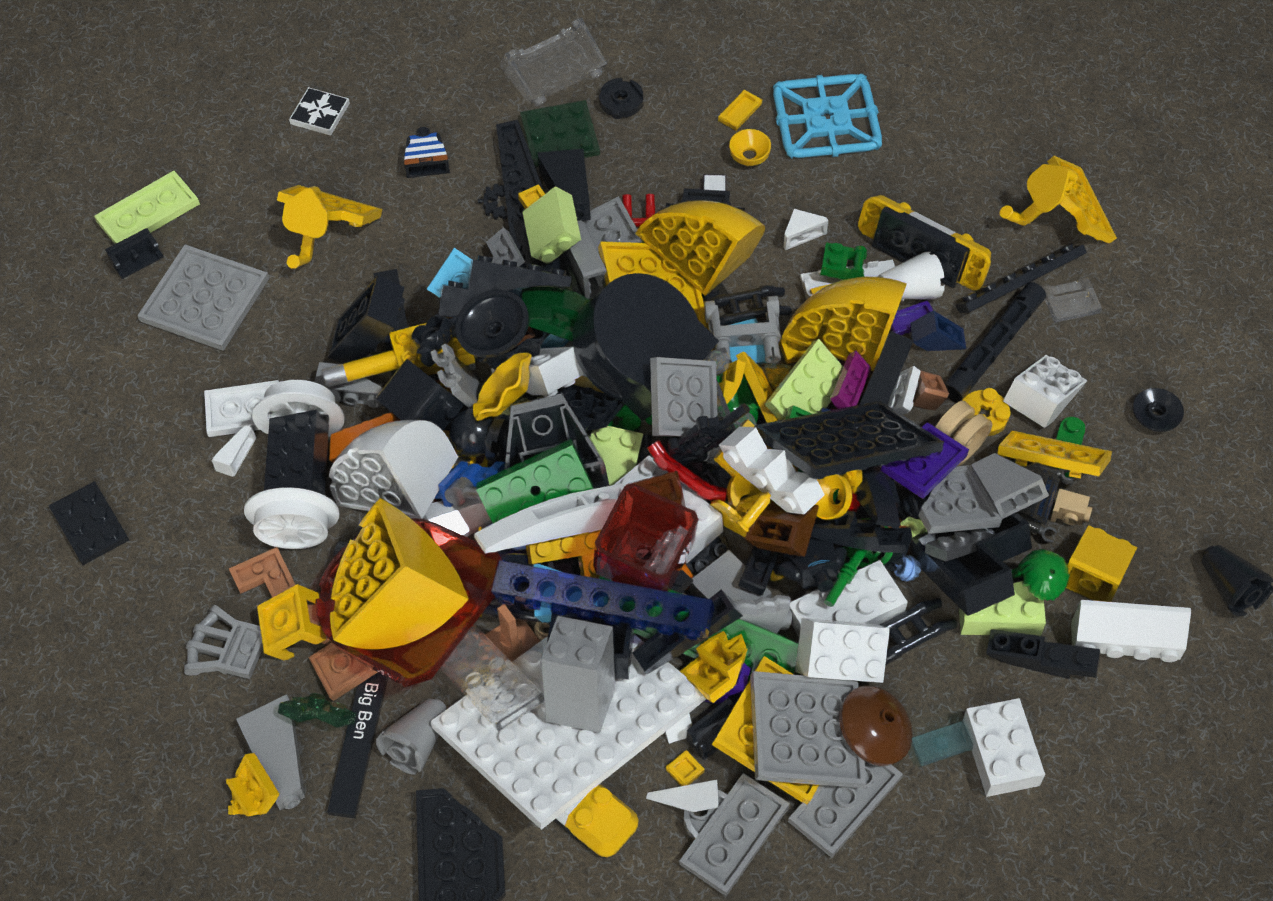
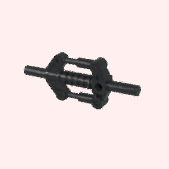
M743 403L725 417L718 415L714 418H708L707 416L698 417L696 425L687 430L684 436L680 439L672 438L668 441L667 445L670 456L679 463L706 460L708 457L707 452L714 447L718 448L719 444L736 430L733 423L749 413L750 408L747 404Z

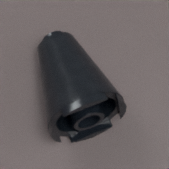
M1221 545L1210 546L1203 552L1202 564L1233 615L1237 617L1247 615L1244 611L1252 605L1255 610L1258 609L1272 594L1273 586L1271 583L1273 578L1263 570Z

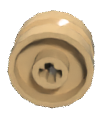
M959 401L953 405L935 426L969 449L967 457L957 466L964 464L982 446L993 425L992 421L982 414L974 416V408L965 401Z

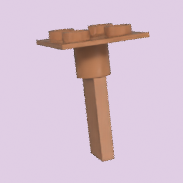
M505 604L497 608L500 625L475 640L497 672L540 642L527 622L516 620Z

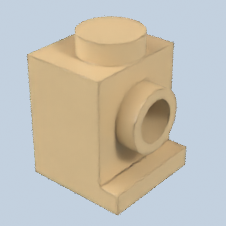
M1059 489L1050 521L1056 522L1057 518L1061 519L1065 524H1078L1081 526L1083 521L1089 522L1092 507H1088L1090 497Z

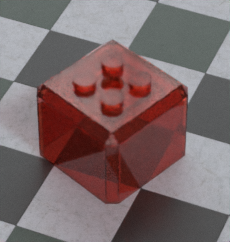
M636 484L624 486L595 541L593 566L596 574L657 602L666 599L695 542L699 521L696 512ZM641 549H646L651 553V557L647 560H642L637 557L636 553Z

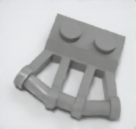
M213 605L209 609L210 613L199 624L194 626L193 638L187 642V664L184 666V673L192 676L204 672L219 671L225 675L231 674L251 679L263 650L260 626L235 620L221 608ZM219 619L230 626L232 630L229 632L211 626ZM204 637H211L226 641L224 648L202 642ZM203 653L219 657V660L198 662V654Z

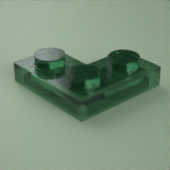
M311 693L303 698L293 697L292 700L280 702L278 709L279 714L297 722L317 718L337 728L354 724L357 714L348 710L346 705L327 701L324 695Z

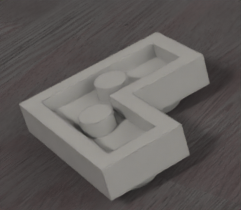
M504 227L486 241L493 255V263L502 264L504 259L517 262V267L525 262L509 231Z

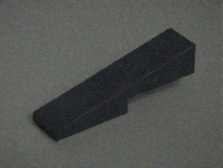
M721 589L680 623L675 619L672 620L632 653L644 672L649 674L743 617V615L731 598Z

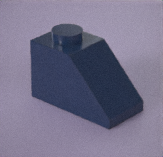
M934 310L911 322V339L914 340L913 343L926 351L966 349L964 329Z

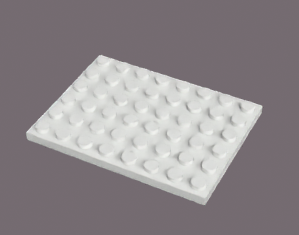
M635 634L632 652L645 643ZM547 636L431 721V726L542 830L706 700L703 694L684 674L669 662L646 674L632 653L629 679L615 678V692L600 733L546 722L541 658L547 645Z

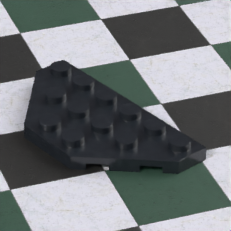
M444 788L416 790L419 901H501L506 896L502 836L495 830L490 829L476 814L465 805L460 804Z

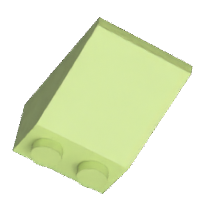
M611 426L592 430L590 438L604 459L609 485H614L637 466L643 433Z

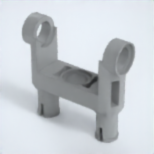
M767 296L766 322L720 326L718 305H715V301H704L705 320L708 323L709 331L719 340L714 347L716 365L718 367H723V358L725 366L732 363L729 347L764 345L765 361L767 363H772V354L774 363L781 360L778 345L781 339L778 319V296Z

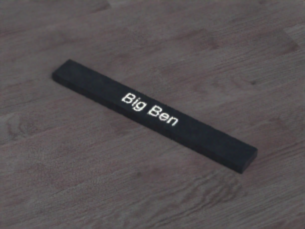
M395 647L367 649L379 672L357 686L327 810L328 815L356 819Z

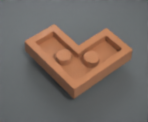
M277 547L229 568L240 594L265 583L273 598L296 585Z

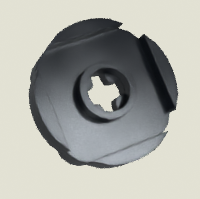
M623 78L609 80L601 88V93L599 94L600 107L614 119L632 116L643 107V90L633 80H630V82L623 81ZM618 96H621L622 98L626 97L623 100L617 99Z

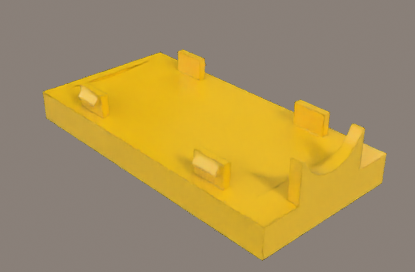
M1011 431L998 447V455L1004 458H1015V463L1020 466L1027 467L1029 461L1070 470V477L1080 479L1082 473L1100 476L1111 461L1112 451L1017 431Z

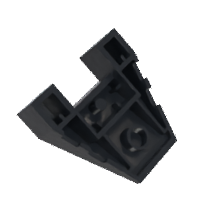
M563 394L511 405L504 470L571 439L594 489L610 486L602 455Z

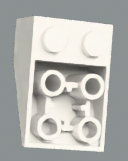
M1045 355L1014 379L1003 402L1046 428L1057 418L1087 380L1082 378L1077 371L1070 370L1060 364L1056 358Z

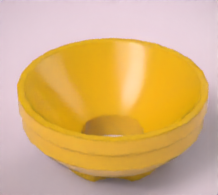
M741 130L734 134L730 140V154L736 162L742 165H758L769 157L771 142L768 136L759 130ZM751 150L756 153V156L748 159L744 157L743 153Z
M838 474L817 479L825 494L815 504L819 506L817 517L831 520L843 516L849 509L852 501V489L848 480L843 475ZM837 489H840L842 492V500L839 504L833 501V493Z

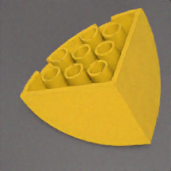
M699 200L674 204L660 210L647 219L635 234L706 296L751 256L763 236L765 226L750 214L736 207L720 202Z
M856 277L828 285L810 296L798 307L790 318L781 338L805 347H809L813 341L819 339L835 358L844 361L847 360L850 353L857 351L871 367V371H874L907 283L882 277Z
M381 498L371 507L359 525L363 528L355 541L350 539L340 561L331 594V599L335 600L334 611L330 613L333 640L361 649H386L405 645L438 629L469 600L457 571L436 542L411 518Z

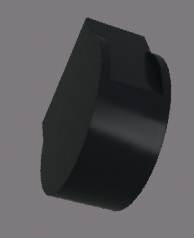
M643 273L623 275L610 282L584 305L576 318L573 328L574 352L579 366L586 377L605 394L621 400L642 421L652 415L650 358L704 360L719 342L698 320L691 304L677 288L661 278Z

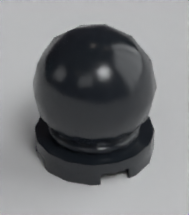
M467 408L459 412L451 422L449 433L451 444L457 451L467 457L485 455L488 462L493 464L499 462V459L503 460L506 455V449L502 442V432L510 419V415L501 413L495 418L491 416L476 421L473 415V408Z

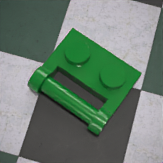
M826 242L820 275L843 280L864 277L863 263L867 257V249L864 246L851 248L839 243ZM847 259L854 260L852 269L846 268Z

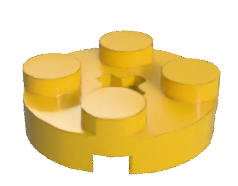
M995 389L977 390L971 392L962 400L974 408V416L978 415L981 409L990 411L989 417L986 418L992 421L993 425L988 436L996 435L1005 429L1010 418V408L1008 404L1003 402L1004 398Z

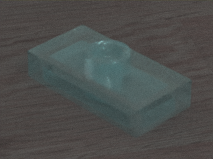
M963 721L912 738V746L921 767L973 749V743Z

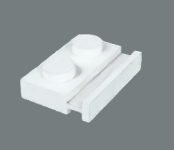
M915 366L900 372L887 404L902 415L910 412L914 404L913 399L919 385L918 380L921 372Z

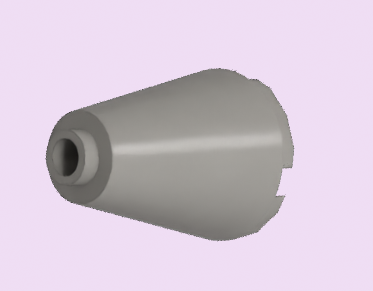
M429 698L380 733L376 738L379 752L383 756L387 753L392 758L389 763L405 773L415 774L417 771L420 772L424 768L439 736L432 728L431 721L447 709L446 705L439 699Z

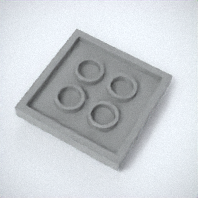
M662 357L650 358L653 436L682 437L687 430L696 425L698 417L707 416L708 418H714L718 415L716 361Z

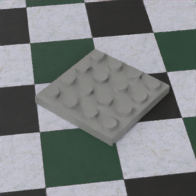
M184 245L137 316L140 322L224 351L269 280V275L267 272Z
M753 671L750 675L755 780L863 788L866 785L865 760L860 758L849 747L842 734L839 722L841 704L851 691L859 688L858 681Z

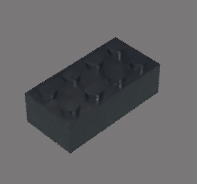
M377 275L338 318L328 358L344 364L366 358L370 352H374L381 341L384 342L391 331L394 332L399 324L400 318L397 315L405 301V298L402 297L405 287Z

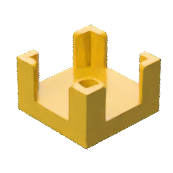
M297 584L257 606L264 654L281 660H289L294 657V653L289 652L285 648L300 640L315 645L326 640L324 628L311 623L309 618L307 601L317 605L320 604L318 592Z

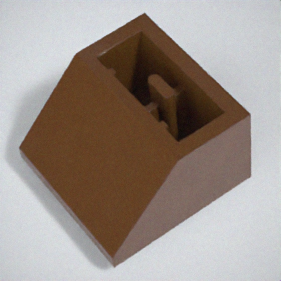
M770 499L768 506L749 528L745 540L760 549L805 557L819 506L814 505L805 514L789 513Z

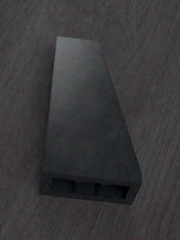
M584 150L538 152L539 173L549 191L556 186L571 194L577 221L591 220Z

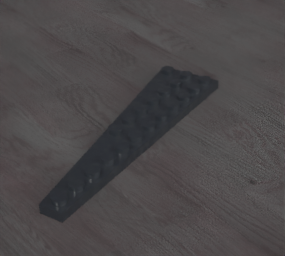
M518 119L496 124L509 231L525 261L519 267L527 268V264L542 266L541 271L550 273L552 268L566 270V275L572 277L570 287L535 285L522 288L552 286L564 288L581 295L566 251L549 264L531 256L523 217L525 208L519 201L518 193L538 184L542 190L543 187Z

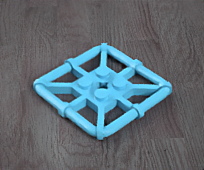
M862 73L859 75L848 74L827 77L816 75V78L778 81L773 85V97L777 112L776 123L780 127L783 147L788 157L805 158L825 155L838 157L839 154L878 150L882 146V134L877 117L879 113L878 108L874 105L867 76ZM853 83L842 95L826 97L824 86ZM817 87L819 97L805 99L789 89ZM861 87L866 107L849 110L847 101ZM782 96L801 106L803 114H786ZM829 114L831 116L830 119H826V117L823 115ZM868 117L872 137L852 125L851 118ZM805 123L807 132L795 144H792L788 125ZM850 134L863 143L838 145L835 135ZM828 136L830 146L803 148L813 137Z

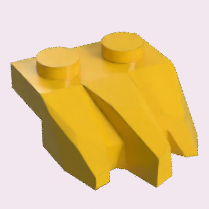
M722 631L709 638L696 648L699 657L680 671L712 703L731 690L737 682L748 650L746 649L742 634L728 640L726 633Z

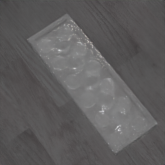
M468 617L457 621L451 627L433 636L422 645L429 657L498 732L544 702L542 692Z

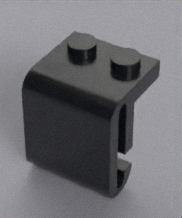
M408 359L403 362L376 396V399L400 420L428 421L437 425L442 431L457 416L459 410L464 405L458 398Z

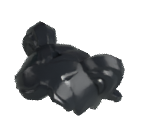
M435 314L426 322V326L419 325L414 329L412 341L418 347L417 353L420 354V360L425 366L432 367L435 364L431 351L436 350L438 352L442 350V345L448 344L451 338L457 337L456 322L458 316L448 319L445 316Z

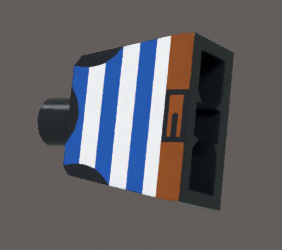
M420 127L416 131L417 135L407 137L404 159L407 178L450 173L448 156L439 133H430L429 128Z

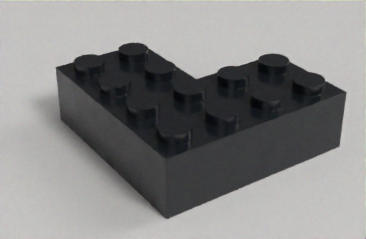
M1017 512L1003 518L999 527L985 528L986 532L994 535L977 542L976 552L949 561H943L926 554V543L935 541L938 537H947L954 535L955 532L963 531L928 534L926 531L911 538L913 556L920 562L921 570L967 616L1015 595L1012 570L1003 561L1032 549L1029 523Z

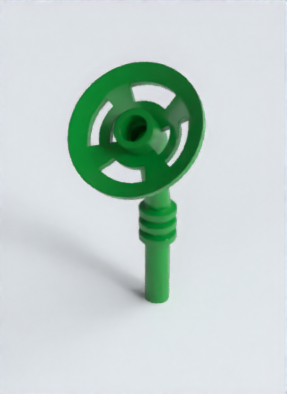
M844 546L847 551V557L850 560L848 563L843 564L837 574L838 579L824 600V603L829 607H833L846 585L850 584L858 572L857 567L864 568L879 561L877 557L881 552L877 551L874 554L871 550ZM886 552L883 558L880 559L883 565L891 559L892 552ZM863 558H868L869 563L862 562Z

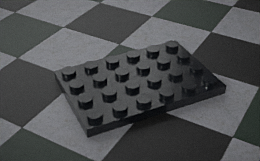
M882 401L754 426L757 428L765 445L775 450H785L787 460L808 474L810 478L818 480L830 475H843L853 470H866L868 467L876 465H888L890 462L899 460L907 461L913 457L929 456L931 453L941 452L944 441Z

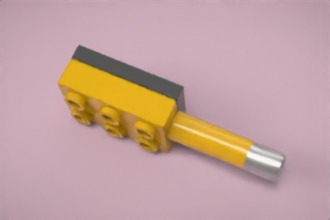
M419 325L390 332L391 351L321 370L325 387L399 369L406 359L410 360L434 380L439 379L438 371L442 370L444 374L446 373L444 368L439 367L436 363L432 367H427L421 362L420 354L417 353L418 347L412 341L413 331ZM457 337L451 338L447 345L453 348L455 356L469 369L475 370L474 355L468 353L461 346Z

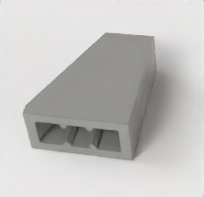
M996 453L971 464L1001 519L1049 496L1040 475Z

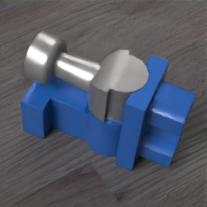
M460 461L439 483V491L435 499H442L446 507H451L453 504L461 506L470 498H478L479 502L482 503L476 491V483L503 471L505 462H495L491 467H482L475 463L468 466L467 462Z

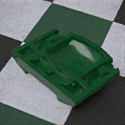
M552 286L522 288L520 291V298L524 301L529 311L530 327L573 341V328L580 310L590 299L576 292Z

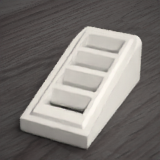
M247 423L213 457L212 463L216 471L232 477L236 475L256 440L251 424Z

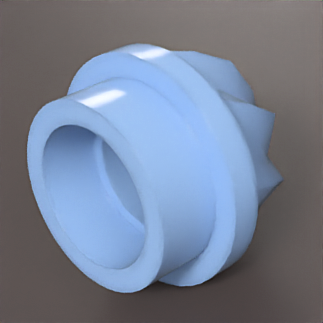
M907 555L901 558L904 561L902 565L895 564L897 569L894 573L903 581H912L921 573V564L913 556Z

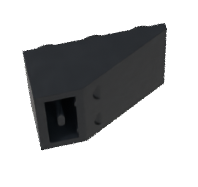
M573 384L557 389V394L564 395L579 421L583 416L592 421L588 431L606 428L625 405L621 400L595 391L592 388H584Z

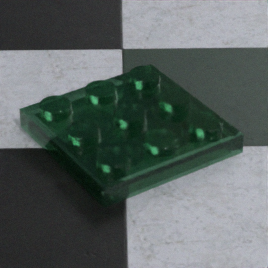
M586 100L520 112L529 151L535 167H539L538 152L583 149L584 158L600 155V148Z

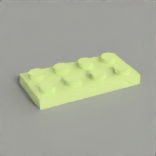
M172 171L96 214L94 217L113 243L116 244L145 228H148L151 233L200 205L196 195L178 174Z
M819 339L813 341L765 403L766 407L779 421L785 420L789 407L793 405L812 414L820 413L822 408H826L831 402L830 398L843 366Z

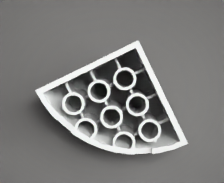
M424 420L388 422L359 435L339 454L330 469L329 478H332L330 489L337 505L341 507L369 511L381 498L408 517L423 519L439 491V483L449 474L458 455L446 434L431 422Z

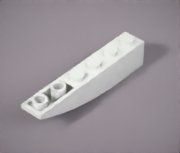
M622 483L575 492L550 499L505 517L476 532L474 538L484 553H490L630 524V512L632 511L634 498Z

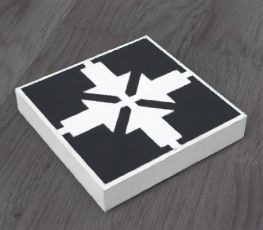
M308 87L289 119L290 124L332 135L350 104L349 98Z

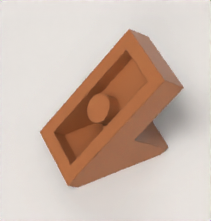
M924 371L920 372L919 385L913 399V406L937 410L948 398L949 392L941 376Z

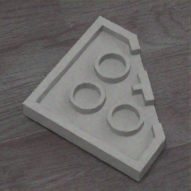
M971 465L956 466L932 490L928 500L923 504L919 512V517L928 534L999 527L1002 521Z

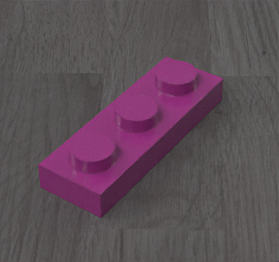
M857 351L848 355L830 398L837 409L857 405L870 373L871 367Z

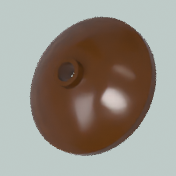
M862 686L851 691L844 698L839 711L840 728L847 744L860 758L873 765L889 766L902 760L907 755L912 744V726L906 710L892 694L879 687Z

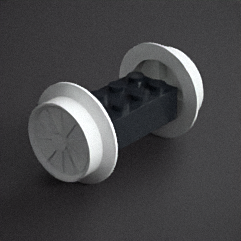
M306 380L278 382L265 391L264 398L258 401L252 410L253 422L261 431L268 434L264 491L253 495L247 500L244 506V514L248 521L254 525L253 532L260 541L274 547L303 549L316 546L327 538L328 529L334 526L339 519L340 512L338 506L334 501L325 496L328 437L341 430L345 417L342 409L335 403L333 393L321 384Z

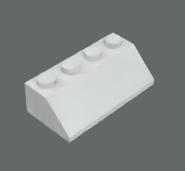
M1081 600L1071 622L1072 645L1100 649L1101 654H1107L1111 658H1119L1126 655L1134 656L1137 660H1147L1152 657L1161 658L1164 662H1174L1180 660L1186 650L1191 608Z

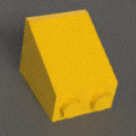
M1088 525L1067 566L1070 577L1066 588L1093 601L1112 602L1137 547L1131 545L1127 540L1118 539L1100 528Z

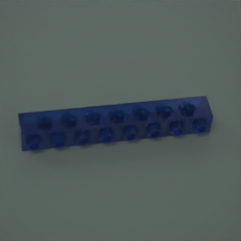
M500 560L491 591L498 599V602L506 605H514V602L523 603L524 607L533 610H540V607L550 608L552 613L566 615L567 612L576 613L577 617L585 620H593V617L603 618V622L619 625L620 622L629 623L630 627L638 630H646V627L657 629L658 633L664 635H673V632L682 633L685 638L691 640H700V637L708 638L714 611V604L710 599ZM529 582V587L526 591H517L521 583ZM548 587L556 588L552 596H543L545 589ZM581 592L582 597L577 602L569 601L572 593ZM600 597H608L609 601L605 606H596V601ZM626 602L636 603L632 611H622V607ZM656 606L662 608V613L659 616H649L651 608ZM683 611L689 613V618L686 621L678 622L675 620L678 613Z

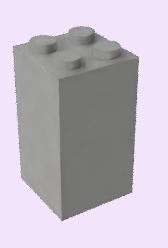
M557 616L541 658L546 722L600 733L615 692L613 627Z

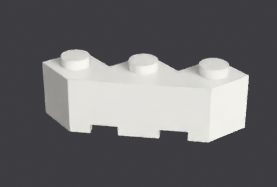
M739 426L719 444L725 461L761 492H769L771 494L770 499L786 512L805 514L825 495L817 479L810 478L804 472L795 471L792 463L786 459L785 450L767 449L756 427Z

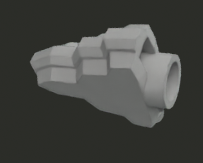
M776 595L773 598L761 597L755 601L743 599L733 601L743 617L739 618L741 620L756 624L775 633H778L780 629L787 630L791 624L792 611L789 609L791 600L789 596Z

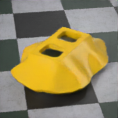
M517 353L496 368L495 372L482 386L477 403L473 404V415L476 421L491 416L498 417L528 390L531 354Z

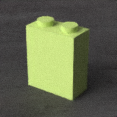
M555 186L523 211L532 257L549 264L581 240L572 195Z

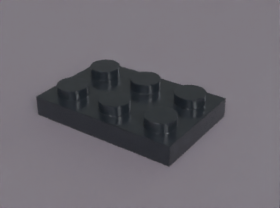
M95 481L48 505L82 565L129 541L127 534Z

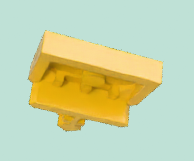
M255 753L245 754L235 773V777L226 779V784L232 791V800L230 801L232 805H228V814L230 815L244 814L246 816L267 814L280 794Z

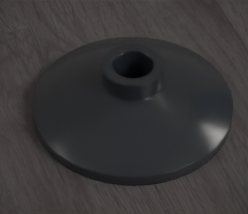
M1150 388L1144 390L1137 395L1133 403V413L1137 421L1152 431H1170L1181 423L1184 416V408L1179 398L1165 389Z

